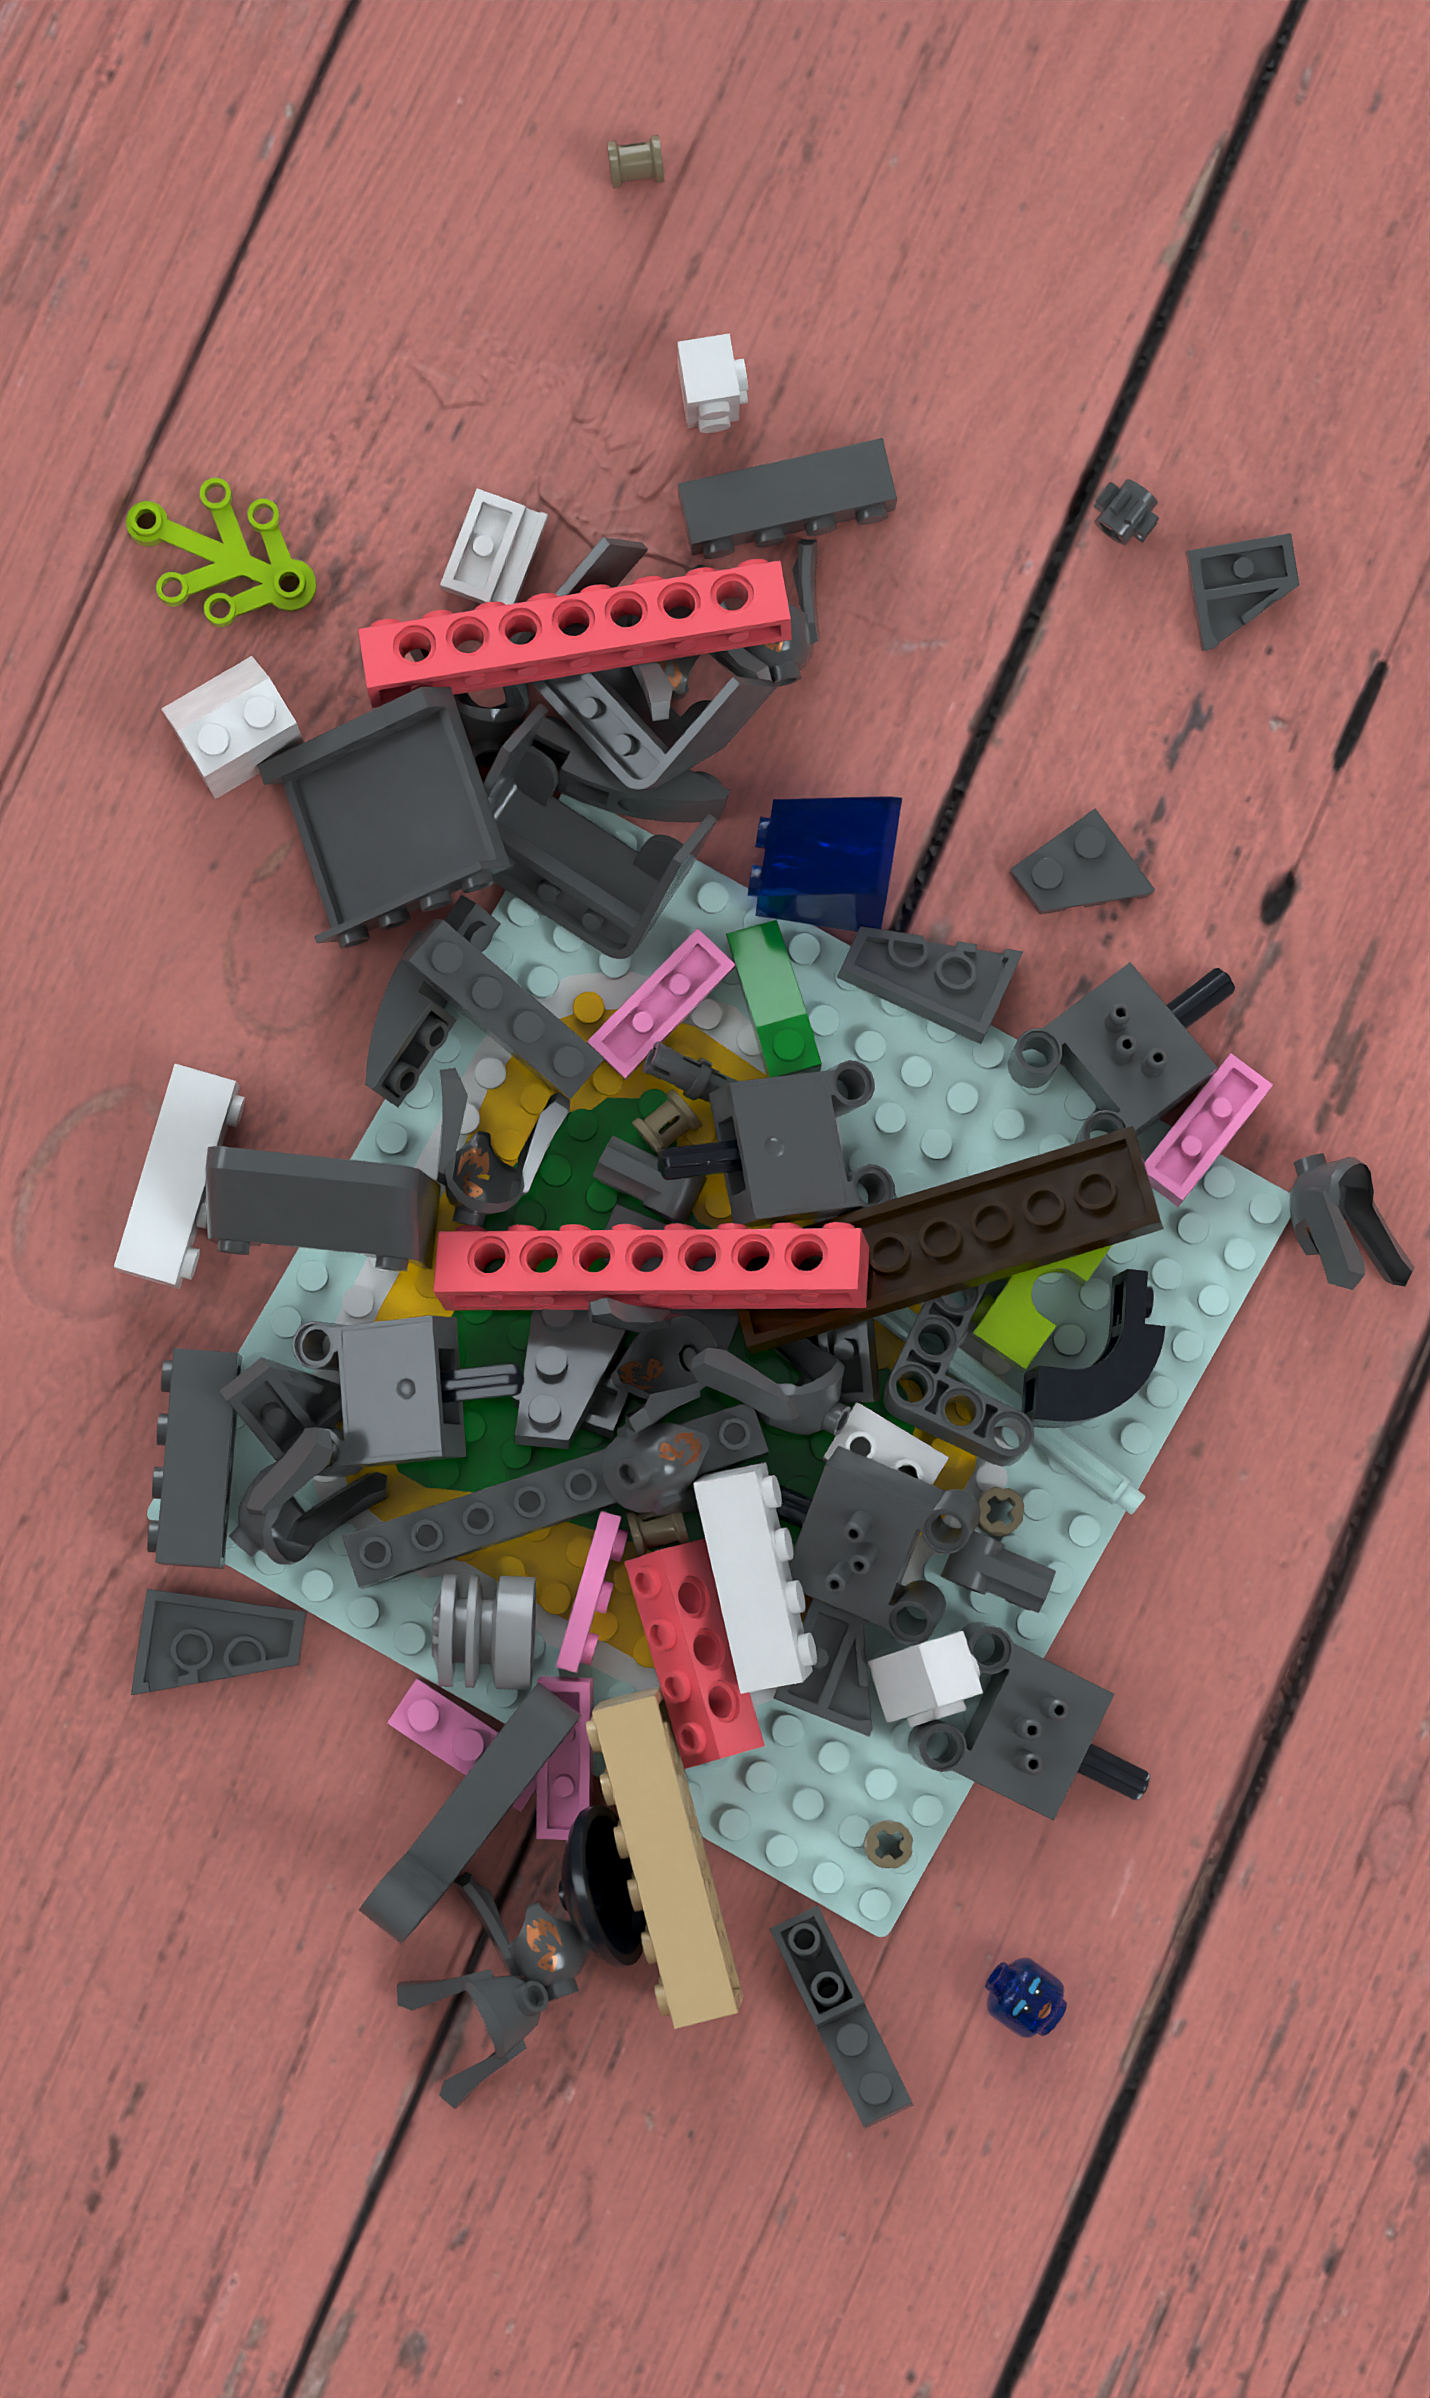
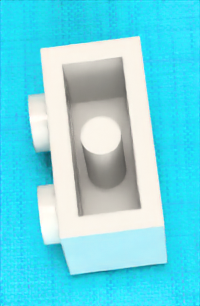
M730 333L677 342L678 373L687 428L699 427L702 433H714L730 428V422L739 421L740 404L748 403V380L744 359L734 360Z
M856 1402L850 1412L846 1425L835 1437L822 1460L827 1463L836 1448L841 1446L933 1485L949 1457Z
M963 1631L868 1661L887 1723L907 1717L909 1727L936 1720L966 1710L963 1699L983 1693L979 1682V1666L976 1659L970 1654Z

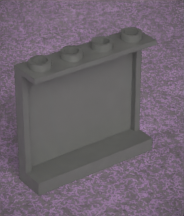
M420 687L258 764L264 785H284L331 929L314 936L316 943L338 942L340 948L359 945L370 939L368 931L379 926L381 930H388L404 925L411 921L410 912L419 908L426 912L444 907L452 902L450 894L463 889L464 893H470L486 888L494 883L492 875L511 867L451 687Z

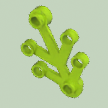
M221 478L206 480L200 488V498L204 507L212 512L223 543L170 521L165 510L159 504L152 501H142L135 504L127 514V530L131 538L139 545L151 547L163 541L213 563L184 575L177 572L163 574L157 581L156 591L164 604L172 607L179 606L187 600L188 596L241 576L260 584L233 597L225 593H215L209 596L204 604V612L207 620L216 627H227L234 622L236 617L270 604L283 611H298L306 607L315 596L317 589L315 575L306 563L291 559L279 528L280 514L276 504L269 499L261 498L252 502L247 511L251 527L262 535L271 562L269 564L250 556L231 506L233 497L230 486ZM214 487H220L226 492L225 498L219 503H211L206 498L208 491ZM261 508L272 510V520L267 524L257 523L254 520L257 510ZM144 513H151L156 516V523L150 529H141L137 526L138 518ZM284 577H297L300 580L299 587L293 592L283 591L280 588V583ZM170 581H177L182 584L181 593L173 598L165 596L163 593L164 586ZM217 602H225L230 606V612L224 618H215L211 615L213 605Z

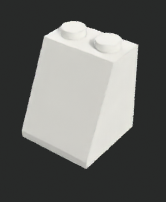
M252 656L162 708L164 715L215 799L260 773L258 764L304 743L295 719L269 676Z

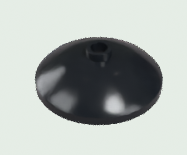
M595 1805L584 1808L570 1828L561 1863V1880L558 1886L559 1898L563 1908L568 1911L576 1930L598 1957L614 1967L630 1966L635 1964L642 1955L641 1932H645L647 1922L644 1910L635 1912L630 1899L627 1880L632 1879L631 1873H633L630 1857L621 1859L613 1830L614 1827L618 1826L619 1818L608 1807Z

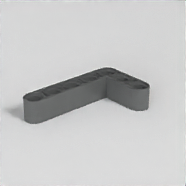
M988 1283L962 1290L967 1301L963 1307H951L944 1302L942 1297L924 1302L884 1385L882 1393L884 1406L894 1417L991 1464L1010 1466L1016 1463L1033 1442L1034 1429L1028 1416L945 1375ZM923 1333L936 1334L944 1343V1352L939 1355L926 1353L919 1345V1336ZM901 1380L914 1381L922 1390V1399L912 1403L903 1400L897 1393L896 1383ZM951 1403L962 1404L970 1413V1423L964 1426L954 1425L946 1417L945 1406ZM1005 1426L1014 1430L1019 1438V1446L1015 1449L1002 1448L994 1439V1429Z
M539 1682L517 1708L407 1853L389 1870L359 1908V1911L402 1944L442 1898L582 1715Z

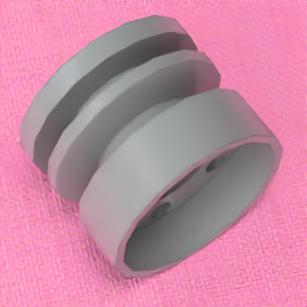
M443 1574L442 1588L434 1603L432 1620V1657L438 1672L439 1687H453L456 1663H465L466 1688L475 1687L481 1664H491L496 1689L531 1690L535 1645L536 1577L500 1576L494 1600L483 1599L479 1575H470L468 1599L459 1598L458 1575Z

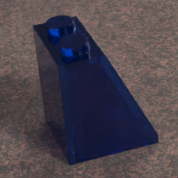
M883 796L773 799L770 818L760 816L755 848L765 849L763 865L752 864L747 896L757 897L755 916L858 932L860 926L881 929L889 889L902 798Z

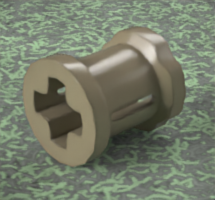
M659 135L651 136L648 142L617 145L615 140L607 141L613 188H621L622 182L654 178L656 183L664 182Z
M673 1089L666 1094L667 1101L644 1120L636 1118L632 1122L638 1134L657 1156L662 1149L668 1148L688 1130L693 1129L697 1131L702 1127V1123L695 1113ZM675 1117V1119L672 1122H670L666 1127L659 1131L660 1128H662L666 1123H668L671 1119Z
M993 1487L982 1494L977 1501L981 1511L978 1527L988 1535L994 1537L1006 1536L1016 1530L1023 1521L1024 1503L1020 1495L1010 1488ZM993 1498L998 1504L1005 1500L1010 1502L1013 1507L1007 1513L1011 1520L1010 1524L1005 1525L1001 1520L993 1524L988 1521L986 1515L991 1511L990 1505L987 1503L988 1500Z
M632 1510L626 1512L638 1557L645 1555L647 1549L679 1541L680 1544L689 1543L682 1513L657 1516L654 1511L638 1514Z
M892 1820L879 1821L867 1831L864 1839V1850L869 1860L876 1866L895 1869L904 1865L911 1857L913 1837L909 1830L899 1822ZM882 1830L888 1835L898 1832L903 1838L897 1844L901 1853L895 1859L889 1854L879 1857L875 1852L880 1845L876 1836Z

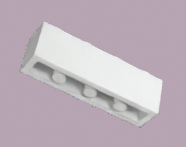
M174 1064L115 1260L114 1268L119 1272L180 1289L183 1278L190 1280L193 1278L200 1255V1249L194 1248L193 1244L198 1227L207 1229L205 1179L207 1150L211 1146L226 1147L223 1144L228 1127L237 1128L245 1105V1097L238 1095L240 1086L236 1081Z
M766 1462L704 1474L693 1483L740 1694L801 1683L813 1672L812 1665L817 1663V1652L811 1633H804L800 1613L805 1611V1598L800 1582L798 1580L792 1581L788 1560L793 1559V1544L788 1529L780 1528L776 1510L782 1504L778 1480L775 1475L769 1476Z

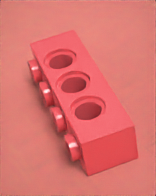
M701 1539L660 1549L625 1561L684 1769L765 1746L750 1693L740 1694L706 1540Z

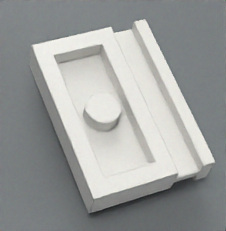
M476 489L440 583L441 590L480 604L487 602H502L506 605L517 603L548 522V514L530 510L519 503Z

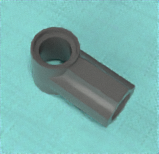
M612 1135L598 1161L593 1178L641 1201V1205L654 1214L673 1223L685 1224L707 1177L699 1176L665 1180L657 1169L658 1157Z
M973 1531L961 1550L949 1554L941 1573L942 1578L983 1595L986 1592L1005 1599L1009 1603L1036 1613L1040 1612L1056 1573V1570L1004 1549L1005 1545L976 1531Z

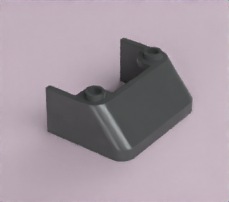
M603 537L556 592V595L564 596L580 593L582 589L598 584L608 585L611 588L617 587L649 549L642 542ZM623 615L615 621V624L621 627H631L633 615ZM573 623L566 626L562 632L569 636H577L584 633L588 627L580 623ZM523 632L516 644L529 643L535 635L530 632ZM631 666L531 682L620 781L627 787L637 790L656 789L725 748L777 688L771 680L732 677L713 700H701L694 703L681 717L670 707L669 719L652 721L645 694Z
M539 703L501 747L483 784L511 866L492 875L493 880L496 884L603 954L615 959L628 958L643 942L688 875L718 819L708 814L684 844L667 835H654L637 852L552 796L559 782L557 767L546 754L531 745L548 711V708Z
M208 1147L205 1166L208 1240L218 1245V1252L249 1255L250 1246L271 1244L364 1254L365 1256L376 1258L375 1268L406 1272L408 1263H413L421 1269H431L441 1185L422 1170L387 1163L231 1147Z

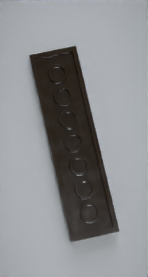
M1127 1127L801 1227L802 1229L823 1228L827 1223L842 1222L862 1229L869 1245L866 1308L737 1309L747 1349L752 1355L1163 1230L1164 1228L1134 1127ZM763 1256L756 1257L747 1264L745 1270L758 1271L768 1263L769 1258ZM811 1256L806 1258L800 1264L799 1270L810 1271L815 1269L821 1263L822 1257Z

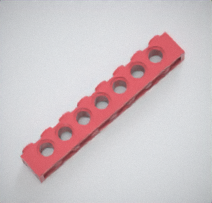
M765 559L747 560L736 568L718 571L709 567L696 568L687 572L685 576L663 579L659 576H646L637 579L632 585L613 588L603 584L592 585L582 589L580 593L564 596L542 593L530 597L527 602L509 605L502 602H487L477 606L475 610L460 613L437 610L425 614L422 619L400 622L397 619H382L372 623L370 627L358 629L366 685L372 708L380 707L420 687H451L452 693L455 695L792 640L791 617L781 561L768 562ZM733 597L742 599L745 602V605L737 610H727L720 606L724 600ZM677 606H685L693 610L688 617L682 619L672 618L667 614L672 608ZM623 615H635L640 618V621L632 627H621L615 624V621ZM573 623H580L588 627L584 633L577 636H569L562 632L566 626ZM518 632H530L535 635L532 641L522 645L509 641ZM468 640L482 643V646L472 653H463L457 650L461 643ZM414 649H425L430 652L425 659L418 662H411L404 658L408 652Z
M842 1222L827 1223L823 1228L802 1229L799 1225L792 1223H775L770 1226V1229H749L747 1226L737 1223H724L717 1226V1229H696L691 1225L676 1223L666 1225L664 1230H643V1228L632 1224H618L613 1226L612 1230H591L586 1226L569 1224L561 1226L559 1231H539L537 1228L528 1225H513L508 1227L507 1231H486L479 1226L463 1225L457 1227L455 1231L438 1232L433 1292L445 1310H589V1302L606 1297L630 1305L659 1309L866 1308L869 1245L861 1228H855L851 1224ZM761 1256L769 1258L768 1263L758 1271L745 1270L747 1264L752 1259ZM811 1256L822 1257L821 1263L815 1269L810 1271L799 1270L800 1264L806 1258ZM654 1257L663 1258L662 1263L657 1269L651 1272L640 1271L641 1266L648 1259ZM705 1257L716 1258L714 1264L708 1270L702 1272L693 1271L694 1265L700 1259ZM498 1258L505 1259L503 1266L493 1273H484V1269L490 1261ZM548 1258L557 1259L555 1266L551 1270L544 1273L536 1272L537 1266L543 1260ZM610 1258L608 1265L603 1270L588 1272L589 1266L595 1260Z

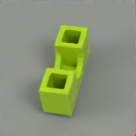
M1112 1245L1002 1278L1008 1283L997 1299L987 1294L973 1313L970 1321L976 1324L977 1328L970 1337L1023 1373L1056 1327L1055 1324L1043 1317L1033 1304L1032 1288L1034 1282L1045 1274L1061 1273L1084 1286Z

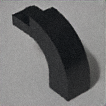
M1126 1269L1112 1277L1108 1340L1102 1354L1090 1367L1066 1369L1037 1366L1024 1373L1022 1413L1028 1416L1033 1427L1064 1428L1093 1420L1121 1406L1149 1378L1161 1353L1166 1326L1145 1324V1318L1150 1317L1154 1303L1153 1288L1147 1286L1148 1271Z

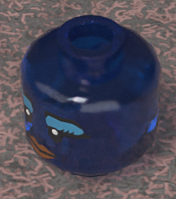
M1029 1957L1018 1958L1009 1965L1005 1962L1000 1963L994 1968L985 1983V1988L990 1991L986 2004L989 2014L1022 2038L1033 2037L1036 2034L1041 2036L1047 2035L1060 2022L1067 2008V2002L1063 1999L1065 1989L1060 1979Z

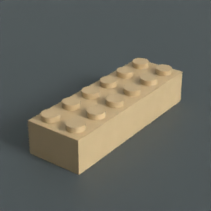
M656 1686L602 1700L592 1710L593 1716L590 1719L591 1721L586 1722V1728L593 1753L602 1752L606 1764L604 1774H600L605 1802L607 1806L616 1804L620 1820L618 1821V1826L614 1827L613 1830L621 1859L630 1857L633 1873H631L632 1879L627 1880L632 1906L635 1912L644 1910L647 1922L645 1932H641L644 1953L648 1964H658L661 1975L658 1978L659 1984L655 1985L660 2013L662 2017L671 2015L674 2029L736 2014L739 2011L744 1996L685 1769L676 1744L661 1687Z

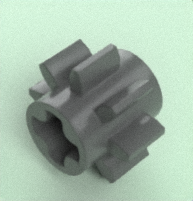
M1127 479L1120 488L1114 483L1109 482L1096 499L1094 508L1101 512L1095 520L1098 528L1108 537L1122 545H1126L1132 536L1143 543L1159 519L1152 512L1158 504L1156 498L1143 486L1130 479Z

